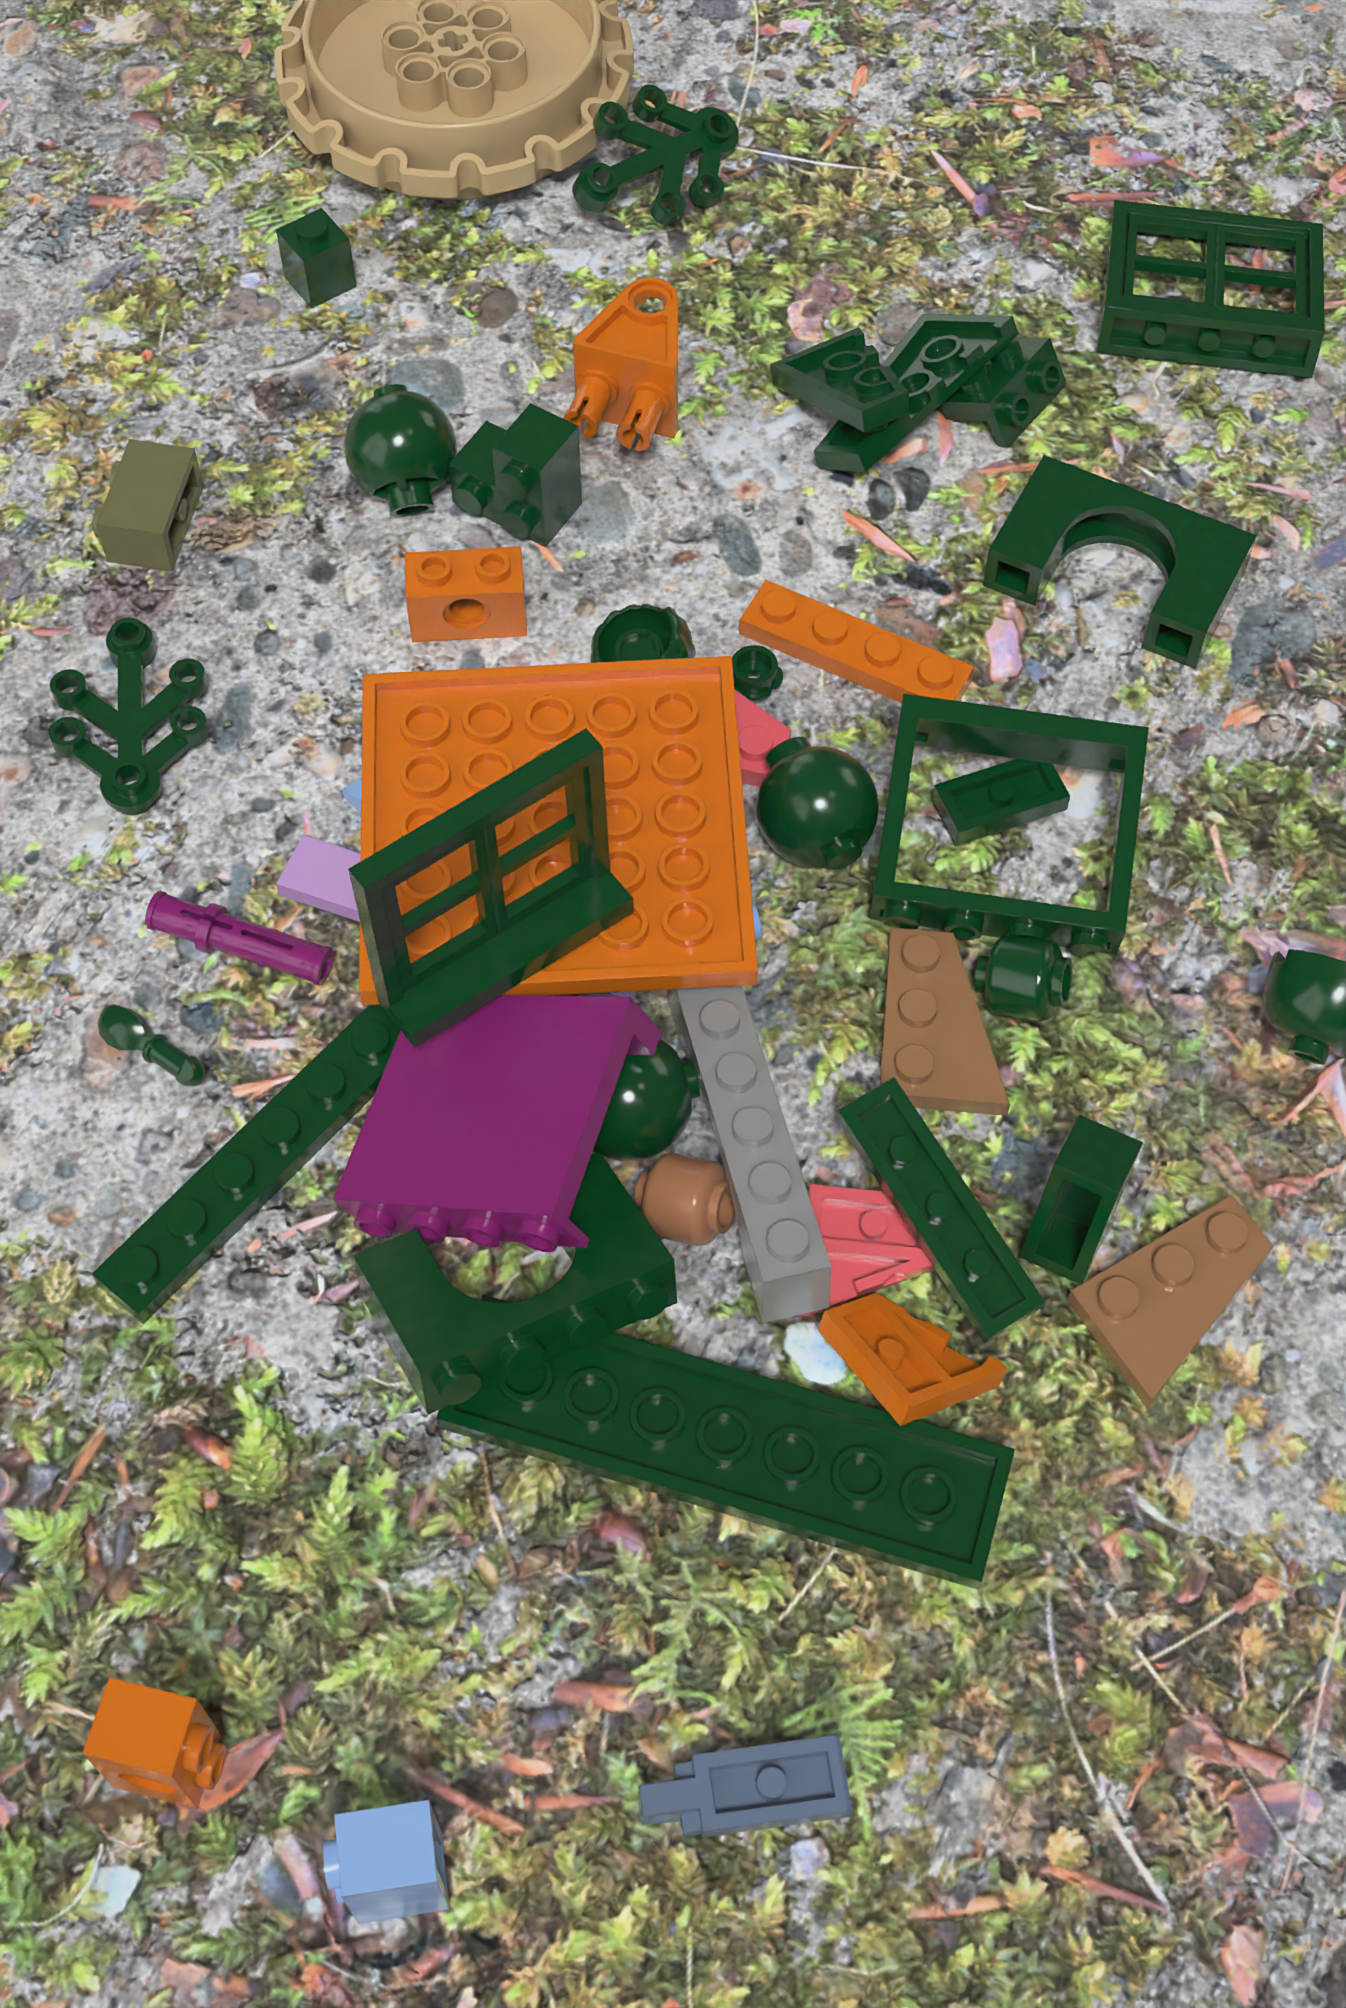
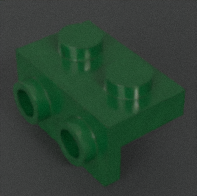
M1015 337L940 405L945 418L949 420L988 421L997 445L1011 446L1066 385V379L1051 339Z

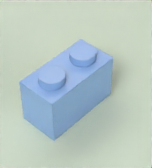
M429 1800L334 1814L336 1839L323 1841L326 1883L328 1890L335 1889L337 1903H345L358 1924L450 1910L442 1831Z

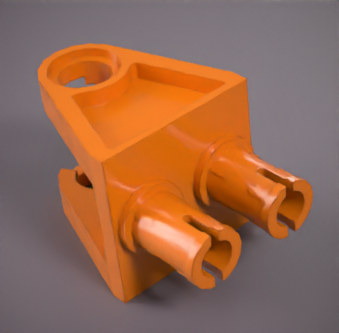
M647 277L637 279L630 283L576 336L573 342L575 397L563 419L578 425L579 433L586 420L588 423L583 432V438L593 437L598 431L600 421L619 425L616 431L618 441L631 450L636 435L639 433L641 436L637 442L636 451H643L650 446L653 434L675 439L678 432V294L669 282L660 278ZM650 297L661 300L664 308L656 313H644L639 311L637 306L647 302V298Z

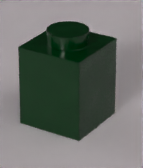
M322 208L276 229L284 278L311 309L357 287L350 239Z

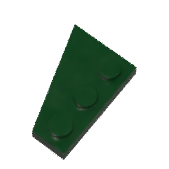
M859 327L770 364L773 385L864 433L880 431L886 428L890 421L911 413L908 390L889 366H882L879 363L878 351L873 345L867 346L865 344L864 333Z

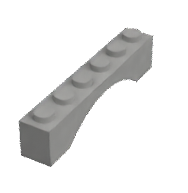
M723 986L667 989L668 1002L682 1050L695 1069L718 1143L733 1202L745 1264L762 1322L765 1323L829 1308L831 1264L743 987Z

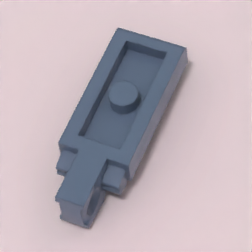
M839 1735L692 1754L691 1761L674 1764L675 1780L639 1785L638 1792L642 1826L681 1821L683 1836L701 1834L702 1838L850 1817L852 1814Z

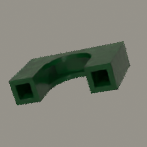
M1043 455L989 548L983 586L1036 606L1060 562L1074 550L1097 543H1113L1133 548L1146 555L1158 566L1166 582L1151 611L1142 649L1196 669L1246 572L1257 535L1231 524L1196 513L1178 504L1143 493L1125 484L1098 476L1072 464Z
M600 1151L592 1154L589 1159L569 1216V1220L590 1239L587 1248L563 1247L572 1261L570 1268L554 1286L537 1296L516 1302L494 1303L481 1301L465 1295L453 1287L446 1279L417 1229L353 1255L362 1299L427 1414H431L448 1405L463 1403L472 1398L477 1392L513 1376L528 1374L544 1362L576 1348L588 1347L609 1333L638 1320L653 1318L665 1308L677 1303L674 1258Z

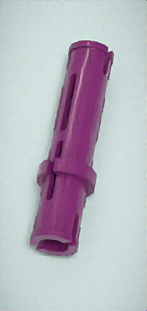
M160 890L153 895L147 907L145 915L147 929L158 930L194 942L195 948L198 951L207 954L218 950L257 963L260 966L269 967L313 982L317 986H322L325 983L333 965V947L322 946L273 928H267L228 915L227 909L224 906L215 903L204 907L168 895Z

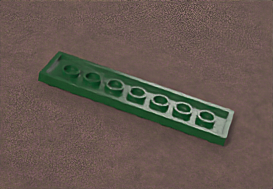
M482 1295L481 1301L508 1303L507 1301L487 1295ZM614 1332L603 1336L599 1341L588 1347L576 1348L544 1362L528 1374L513 1376L477 1392L472 1398L463 1403L448 1405L439 1409L436 1417L438 1428L977 1590H979L982 1583L1015 1449L917 1420L900 1426L889 1412Z

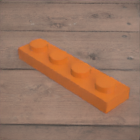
M765 580L739 619L740 635L902 703L903 694L960 701L972 682L975 666L768 580Z

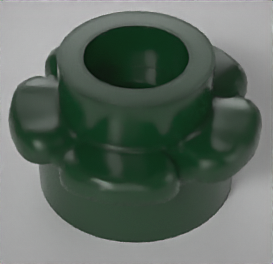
M758 645L745 646L736 651L732 657L734 689L749 700L758 701L766 699L771 695L773 689L776 690L781 686L783 671L778 667L776 656L769 649ZM750 676H757V677H759V678H749V677H750Z

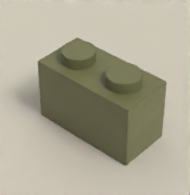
M129 439L121 461H115L112 466L110 489L104 503L97 505L93 517L94 535L101 540L107 562L173 572L204 488L195 448Z

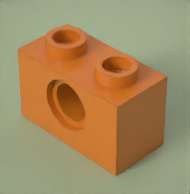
M521 546L405 553V598L412 642L527 636Z
M109 1677L82 1754L113 1788L198 1809L204 1789L213 1790L218 1783L225 1761L226 1746L219 1743L222 1735L196 1698Z

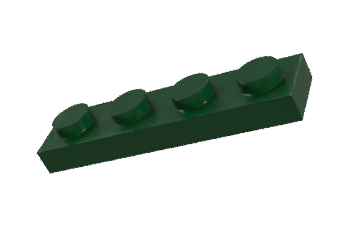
M895 1077L838 1110L835 1118L984 1344L1043 1307L1046 1302Z

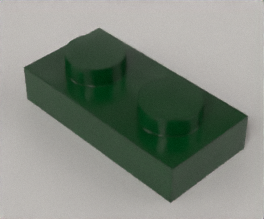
M1013 759L934 785L932 799L956 846L1065 811L1068 808L1070 794L1053 764Z

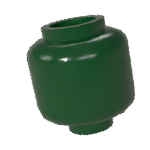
M1002 936L991 948L989 956L980 955L975 970V989L979 993H985L987 1006L996 1016L1036 1021L1048 1020L1058 1007L1064 1008L1068 1004L1073 979L1071 958L1063 957L1061 949L1055 941Z

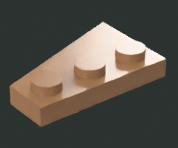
M891 928L888 946L880 1085L895 1077L915 1108L1007 1116L1010 1102L954 934L939 931Z
M1231 1194L1085 1281L1082 1285L1070 1290L1067 1302L1148 1410L1160 1395L1167 1382L1197 1348L1199 1342L1215 1321L1226 1311L1263 1264L1273 1245Z

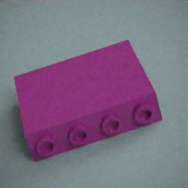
M500 995L417 1048H414L402 1031H400L333 1200L355 1218L353 1224L359 1230L379 1238H390L393 1232L407 1233L417 1229L423 1240L434 1243L444 1242L446 1237L466 1238L475 1244L485 1247H498L501 1241L522 1243L527 1247L542 1252H554L557 1246L587 1248L590 1239L569 1220L572 1207L626 1055H654L662 1032L631 997Z

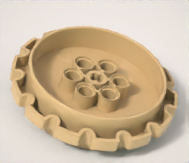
M297 0L281 26L283 45L278 46L274 52V69L280 103L287 109L290 127L299 140L312 153H331L332 165L335 170L367 185L383 187L404 195L436 200H468L504 194L533 184L555 171H562L576 163L598 145L597 132L593 127V118L600 106L605 102H615L624 109L626 108L630 98V77L634 74L632 33L628 20L618 17L617 0ZM605 117L609 123L616 125L613 119Z

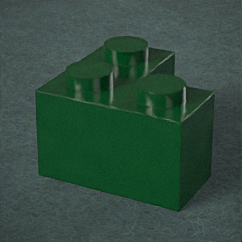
M531 403L507 430L485 421L448 464L452 500L454 503L458 504L469 514L480 515L505 527L514 536L527 538L545 548L582 504L579 426Z

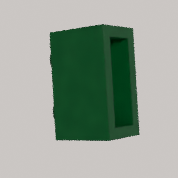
M1079 1115L1053 1165L1019 1257L1082 1285L1108 1231L1143 1142Z

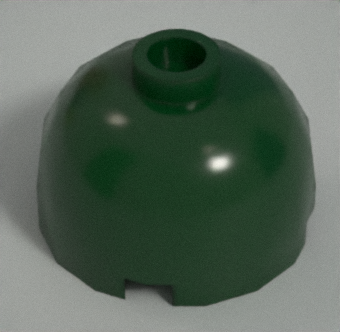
M1289 949L1286 958L1279 951L1275 952L1266 975L1262 994L1264 1012L1274 1032L1291 1042L1288 1049L1291 1055L1304 1061L1325 1065L1329 1055L1346 1057V961L1303 950Z

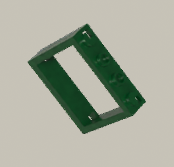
M903 694L870 919L899 923L900 928L918 929L919 926L942 929L944 932L953 933L955 938L962 940H974L982 935L997 938L1002 936L1025 937L1055 941L1059 947L1069 948L1073 954L1081 957H1086L1088 951L1117 955L1126 933L1149 727ZM914 745L1122 773L1106 912L895 882Z

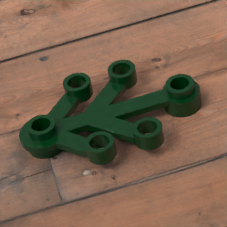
M655 85L642 86L632 102L633 112L644 122L650 123L658 120L685 132L673 137L629 120L626 110L618 103L605 102L600 106L593 118V127L598 135L608 140L617 138L646 150L612 166L604 163H594L585 166L572 187L573 196L583 209L594 213L605 211L617 195L618 188L662 169L658 194L650 205V213L657 223L663 226L674 225L686 207L685 200L680 194L685 158L694 153L700 155L698 174L689 186V196L696 205L702 208H710L715 205L724 191L723 181L718 176L721 157L730 154L739 140L737 125L726 112L718 108L706 107L700 109L697 113H693L668 103L665 93ZM644 100L650 101L655 108L647 105ZM605 117L613 119L616 125L609 123ZM701 185L708 187L712 194L704 191ZM662 203H666L669 206H671L673 212L665 209Z
M128 617L116 621L106 636V645L110 658L118 668V711L90 692L84 675L77 670H62L56 673L50 681L52 695L55 703L60 708L74 710L118 742V759L89 741L86 728L78 718L64 717L58 719L50 727L49 736L58 755L64 758L75 759L101 778L100 790L105 802L109 806L125 815H139L150 810L157 802L162 788L160 774L190 747L198 746L207 739L209 728L204 712L195 706H181L189 699L201 696L207 689L208 681L204 667L199 661L189 658L179 660L169 670L171 683L143 707V669L154 661L157 648L151 629L138 619ZM187 676L196 677L190 682H181ZM68 687H78L73 692L63 693V690ZM170 717L172 732L144 755L143 741ZM189 723L198 724L195 728L190 730L181 729L184 725ZM77 734V737L70 741H62V738L67 735ZM130 781H136L132 784L124 785Z

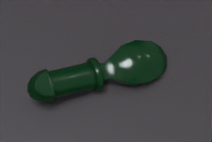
M112 1004L106 1006L101 1011L97 1023L98 1030L109 1046L118 1050H143L142 1057L146 1062L155 1063L176 1077L177 1082L184 1086H197L204 1081L206 1071L202 1062L196 1056H189L168 1042L165 1035H153L143 1018L132 1009Z

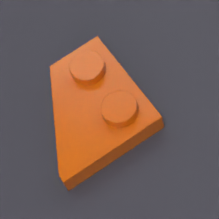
M873 1293L825 1310L817 1329L900 1426L998 1388L1007 1370L1001 1361L990 1355L984 1364L980 1365L947 1347L952 1334L929 1321L914 1318L905 1308L878 1293Z

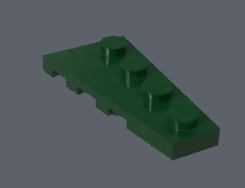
M922 314L882 364V366H889L908 390L911 413L890 421L889 425L880 431L865 433L838 419L814 450L820 468L866 472L1019 335L1013 316Z

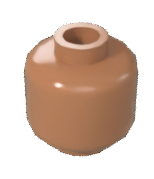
M679 1153L664 1154L654 1163L650 1171L642 1172L638 1178L634 1202L642 1210L643 1215L659 1238L702 1246L711 1243L719 1234H725L730 1229L735 1218V1211L725 1170L719 1162Z

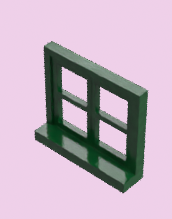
M1114 200L1110 221L1103 314L1097 341V352L1308 378L1313 377L1325 333L1322 223ZM1137 232L1205 240L1204 262L1136 255ZM1226 242L1293 250V273L1225 265ZM1134 270L1204 278L1203 302L1133 294ZM1224 281L1293 289V313L1224 305Z
M587 728L348 869L378 1002L414 1048H417L634 912L633 897L610 872L603 747ZM565 785L567 816L499 857L495 827ZM569 838L572 866L505 906L502 878ZM468 843L472 873L401 916L395 886ZM476 894L480 922L410 964L405 937Z

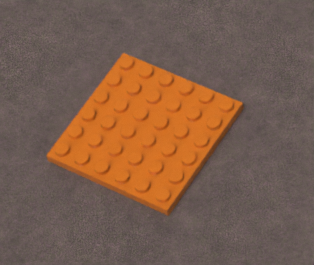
M732 656L363 674L360 862L585 728L603 747L610 872L633 897L634 912L502 995L549 996L757 985L758 968ZM565 785L495 827L499 857L567 816ZM569 838L502 878L505 906L572 866ZM468 843L395 886L401 916L472 873ZM476 894L405 937L410 964L480 922ZM360 924L359 994L362 1005H376L380 1003L378 1002Z

